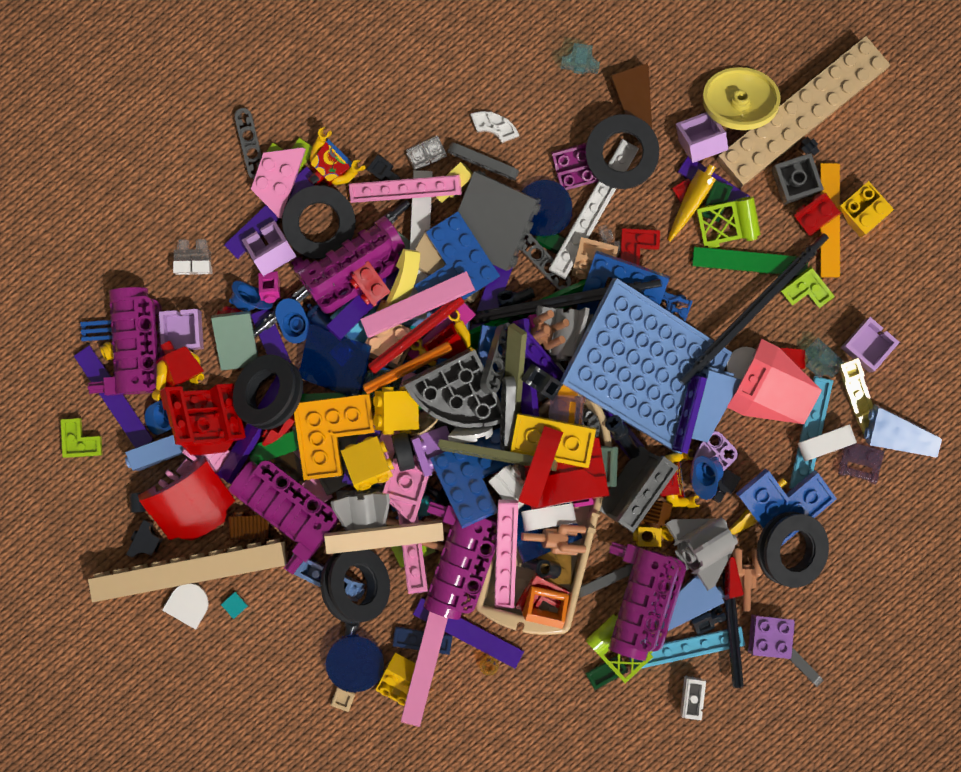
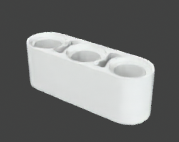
M849 424L799 442L798 446L804 461H808L855 444L857 441Z
M573 503L521 512L525 532L557 527L561 524L577 523Z

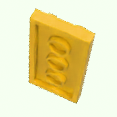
M522 413L517 414L510 452L534 456L543 428L547 426L563 432L554 460L560 463L589 468L596 428Z

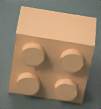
M399 324L367 338L362 350L366 356L376 359L412 329ZM411 347L407 348L387 365L392 368L401 366Z

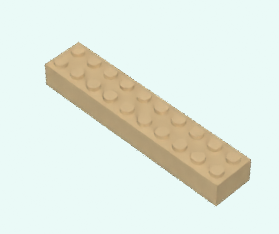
M865 36L780 105L776 116L769 123L748 131L732 144L728 150L721 153L716 161L741 189L886 71L890 66L889 62Z
M279 538L266 541V545H261V542L248 544L247 549L237 546L228 548L226 553L221 549L208 552L209 556H205L204 553L191 555L189 560H186L185 557L170 559L171 563L168 564L164 560L151 563V567H148L147 564L133 566L132 571H129L127 567L112 570L113 574L111 575L109 571L93 574L94 578L88 579L92 602L285 566L289 562L286 542H280Z

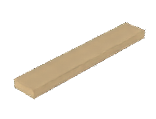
M442 520L324 534L326 554L444 541Z

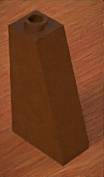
M648 63L611 75L610 81L622 114L638 117L652 128ZM630 134L633 143L638 142V144H641L635 136Z

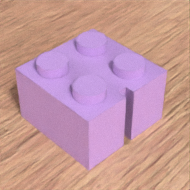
M707 112L676 123L678 140L692 163L728 150L725 130Z
M275 220L260 229L269 245L265 246L257 231L242 239L251 258L263 276L296 257Z
M189 309L180 310V312L176 310L159 312L161 345L171 341L175 350L184 346L189 350L204 349L202 313L200 310Z
M871 317L865 319L841 347L853 359L858 357L861 366L869 373L874 372L900 343L887 331L882 332L880 335L877 334L882 331L883 327Z

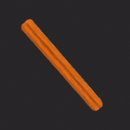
M445 342L365 383L363 388L367 394H370L450 353L452 347L449 342Z

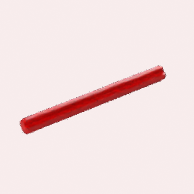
M459 297L444 304L369 363L368 367L375 374L460 308L465 303L463 298Z

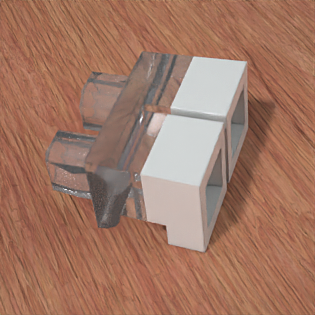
M438 135L406 150L407 157L414 170L430 165V161L434 163L447 157Z
M197 239L196 249H189V240H178L177 250H174L173 273L176 275L213 274L211 251L209 250L207 240Z

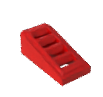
M734 557L729 558L725 565V600L740 597L744 594Z

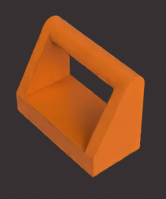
M531 586L522 611L525 621L563 629L569 594ZM539 595L561 600L558 613L532 608L534 596Z

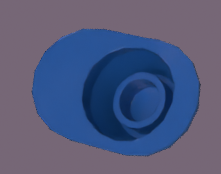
M242 281L233 282V293L229 302L239 310L250 311L254 308L267 310L273 307L274 303L261 301L259 288L250 286Z
M287 298L280 301L276 306L275 314L284 338L294 344L303 342L310 331V320L305 314L303 307L295 299Z
M162 400L150 405L145 412L146 425L156 435L163 434L172 428L169 425L167 411L163 409Z
M699 456L694 461L692 486L694 492L701 499H712L716 494L718 481L723 477L724 473L719 457L708 458Z

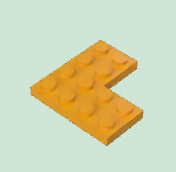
M370 394L299 403L294 412L303 479L311 480L343 475L338 437L376 432L373 423L374 416Z

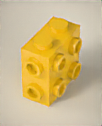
M404 386L399 387V390H394V387H382V391H375L373 398L375 406L373 423L375 430L382 431L384 435L394 434V431L400 430V433L406 432L407 434H410L411 430H419V405L408 394Z
M377 436L367 437L363 442L350 444L344 450H341L350 478L357 491L367 490L371 485L384 483L390 477H393L391 470L394 469L391 459L386 458L385 452H388L384 441L380 442Z

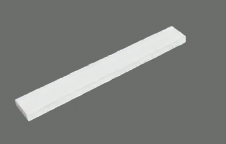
M622 139L608 166L615 171H627L639 148ZM598 181L552 262L549 271L566 279L575 263L581 237L589 238L613 196L615 188L606 186Z
M413 170V179L432 177V171ZM431 197L412 198L410 250L415 249L424 231L430 230ZM418 270L415 285L427 278L428 275ZM413 287L409 297L418 293L415 287ZM427 312L412 318V320H425Z

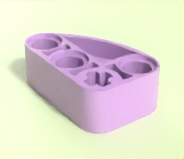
M715 431L712 434L719 438V443L716 446L710 443V439L708 443L701 441L698 445L691 463V485L694 461L697 457H719L723 471L736 460L737 450L721 433ZM724 450H730L732 452L730 454L732 457L724 458Z

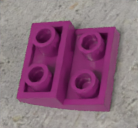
M587 143L551 152L561 191L598 182V179L593 175L587 163Z

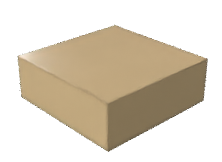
M337 687L330 706L349 712L356 693Z

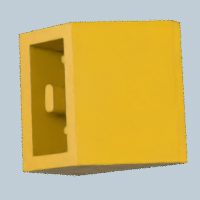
M869 181L839 206L847 223L860 238L894 210Z
M395 653L376 691L405 706L416 663Z

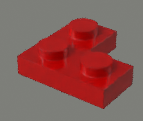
M622 228L620 259L640 265V249L659 250L660 230Z
M535 573L515 606L523 611L531 586L569 594V591ZM535 595L532 608L538 609L542 601L559 608L561 600Z

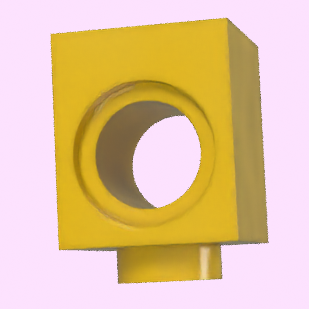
M638 525L637 529L633 532V541H636L637 546L661 547L662 527L658 529L649 525ZM645 531L652 532V537L649 540L642 539V534Z

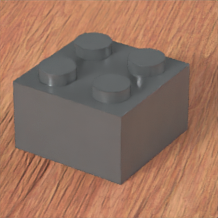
M811 153L776 164L771 169L783 205L819 194L824 190Z

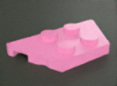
M305 148L267 152L262 155L251 190L278 218H283L284 209L289 201L306 151Z
M413 455L415 468L402 472L399 470L397 459H393L394 469L391 470L393 477L386 481L383 493L389 494L390 505L410 523H415L429 478V476L424 477L422 475L416 455Z

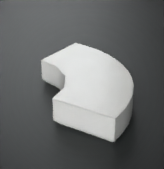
M487 111L470 114L477 133L484 131L492 133L499 138L501 143L519 137L515 126L505 117Z

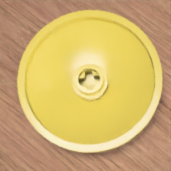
M744 67L729 68L716 73L708 80L704 87L703 105L707 114L722 126L736 130H751L766 125L776 116L780 105V92L775 82L760 71Z

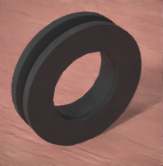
M626 114L614 115L601 121L592 130L586 144V159L591 172L601 183L615 189H630L644 183L653 174L659 160V143L653 129L642 119ZM621 132L630 133L635 136L641 143L643 150L639 164L632 170L625 172L615 171L610 168L603 157V148L606 141L614 134Z
M310 186L297 192L287 203L282 218L283 231L289 244L299 254L311 259H324L327 252L331 250L336 251L341 248V243L348 239L351 241L356 223L355 214L348 199L339 191L327 186ZM316 203L330 206L337 213L339 219V228L336 234L324 242H313L307 239L299 226L302 212L308 206Z
M263 355L251 361L240 373L233 390V406L238 417L244 422L263 430L273 429L285 423L296 411L302 397L303 381L299 370L295 365L277 355ZM277 375L280 387L276 398L267 407L258 409L256 395L260 385L268 377Z
M784 512L772 518L763 528L757 544V559L765 576L775 583L791 588L803 587L813 582L824 569L829 554V541L824 527L815 518L798 512ZM800 531L806 543L805 554L796 566L786 568L782 564L780 557L781 545L790 533Z
M369 549L334 553L324 565L320 580L321 594L326 607L333 616L346 623H359L373 620L382 613L390 595V579L388 571L378 555ZM351 566L359 568L367 582L365 599L359 605L353 603L347 597L344 589L345 574Z

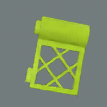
M753 196L697 209L703 243L708 248L720 247L719 243L746 238V241H753L758 239L757 236L761 234ZM732 206L733 213L729 219L720 214L724 207ZM711 211L716 215L708 223L703 220L702 212ZM718 216L727 221L721 231L712 225ZM729 223L736 227L737 235L728 236L724 233ZM711 227L719 234L715 239L707 241L706 233Z
M613 614L585 641L618 677L626 683L653 658L651 655L653 651L648 652L646 661L634 662L633 658H631V662L620 661V654H618V661H609L604 655L609 651V643L618 615L615 616ZM620 664H631V672L626 677L620 673ZM634 664H639V665L633 670Z

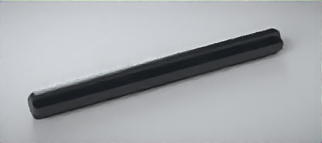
M724 572V573L722 574V577H723V588H724V594H725V572ZM736 598L725 600L732 685L733 688H743Z

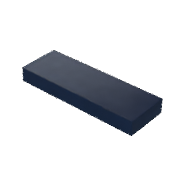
M395 627L393 646L419 650L424 631ZM443 635L440 654L450 655L452 635Z

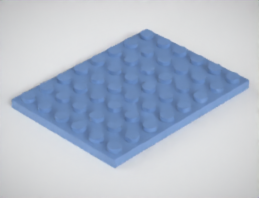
M613 278L560 383L609 413L619 416L624 422L672 450L689 384L688 381L683 385L679 379L691 368V364L696 361L714 340L618 278ZM724 347L704 370H707V367L719 369L718 373L722 374L732 352ZM672 450L676 453L682 454V452Z

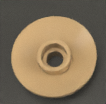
M423 411L419 414V430H411L409 435L418 436L433 430L438 419Z

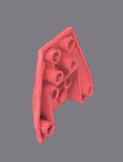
M761 339L752 355L753 359L727 408L743 416L805 424L822 390L778 346Z

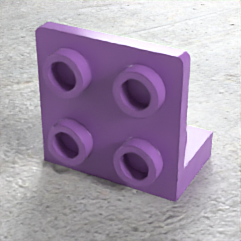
M442 426L410 438L424 477L432 475V472L435 471L430 458L445 452L439 448L438 443L439 439L449 441L447 426Z
M751 614L748 653L755 656L791 659L795 621L792 619L763 617Z

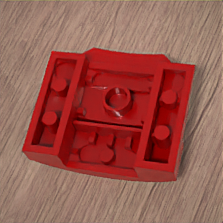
M216 384L210 390L183 391L182 386L164 387L160 391L163 409L167 411L169 425L172 427L176 445H182L190 455L224 453L234 441L246 438L242 420L236 414L233 406L234 384Z
M594 438L589 468L557 462V469L555 471L550 470L538 507L531 506V510L610 496L599 438ZM525 466L526 477L530 468L529 466Z
M206 456L189 465L190 473L159 491L156 486H153L138 495L142 506L152 516L169 540L181 538L193 541L209 533L225 522L228 507L235 502V498L229 492Z

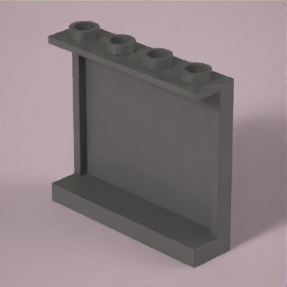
M474 171L458 212L491 263L506 271L510 270L518 262L519 258L516 256L526 243L525 235L532 229L533 222L531 221L533 216L537 215L540 210L541 204L539 202L541 199L531 197L485 176L486 174L481 171Z
M641 445L638 447L640 450L638 452L639 456L630 458L617 477V486L609 488L610 496L603 497L600 508L602 513L631 532L636 530L679 468L662 455L659 457Z

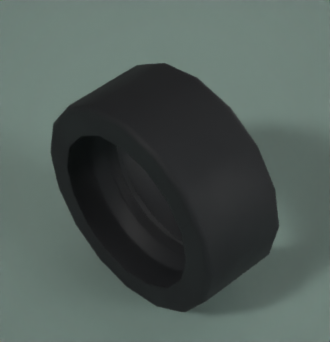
M407 433L392 435V443L400 472L414 469L415 463Z

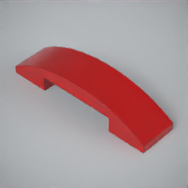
M544 426L518 502L535 508L538 507L563 435L562 431Z

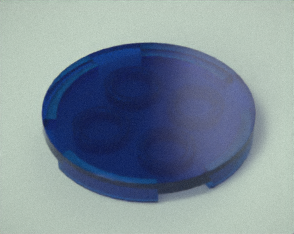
M538 180L527 185L521 191L531 197L541 199L539 202L541 204L540 210L537 215L533 216L531 221L533 226L529 232L534 236H553L561 232L568 225L572 217L573 206L569 193L562 185L551 180Z
M348 635L337 640L330 648L326 658V671L330 680L337 687L348 692H362L370 689L379 681L384 669V657L380 647L374 641L359 635Z

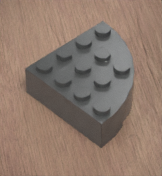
M472 347L401 382L408 394L423 410L447 424L463 428L493 426L500 423L501 402L496 392L485 394L481 390L480 381L484 367L476 350Z

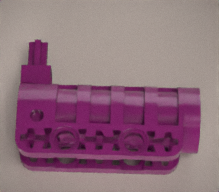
M386 216L373 223L374 226L367 231L363 229L358 232V237L341 243V248L336 251L331 250L325 254L326 257L319 262L315 260L310 263L308 259L304 261L301 257L293 258L294 261L291 262L294 266L293 270L324 313L335 311L362 293L359 288H352L353 286L349 282L351 279L349 274L365 265V262L369 261L375 271L380 270L378 275L381 279L399 269L396 266L400 257L398 253L405 249V245L397 230ZM344 291H348L345 295H341Z
M127 287L109 290L114 377L104 378V381L89 382V394L104 393L107 396L153 393L156 389V362L165 355L160 347L159 312L162 311V306L157 300L148 297V288ZM155 322L158 323V329H157V331H156Z
M254 461L249 462L229 488L231 494L297 543L292 550L294 555L284 567L292 575L303 561L307 563L324 543V534L331 533L338 524V518L331 507L269 461H263L259 465ZM265 469L272 472L274 475L273 479L268 473H264ZM281 480H287L285 487H278ZM292 488L297 493L301 492L303 498L306 499L305 502L301 498L295 497L291 491ZM317 503L319 505L315 511H310V504ZM323 511L329 517L332 515V522L329 520L326 522L325 517L322 515Z
M430 501L427 512L443 517L442 521L451 524L423 607L442 617L459 620L462 613H471L476 607L497 546V533L492 528L490 531L492 537H490L488 527L491 528L492 525H495L497 530L498 522H496L497 518L489 516L465 528H461L450 503L444 506ZM485 543L490 544L492 549L489 552L490 546L486 549L481 548V545ZM478 564H479V566H478V569H477V570L480 571L479 573L476 572V567H475V565H478ZM472 580L477 581L475 585L468 584Z
M612 542L609 553L624 557L623 561L633 564L608 649L626 657L646 661L648 652L659 651L664 645L686 572V565L682 560L632 544L624 546ZM667 582L669 583L668 590L666 589ZM674 584H676V589L672 592Z

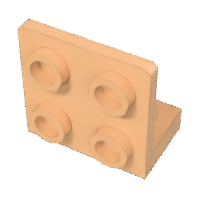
M581 237L571 275L578 279H587L596 251L616 257L618 246Z

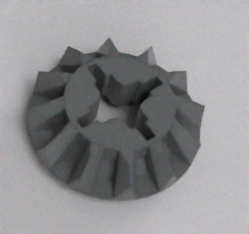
M584 408L579 411L578 425L596 428V438L600 432L598 418L590 409Z

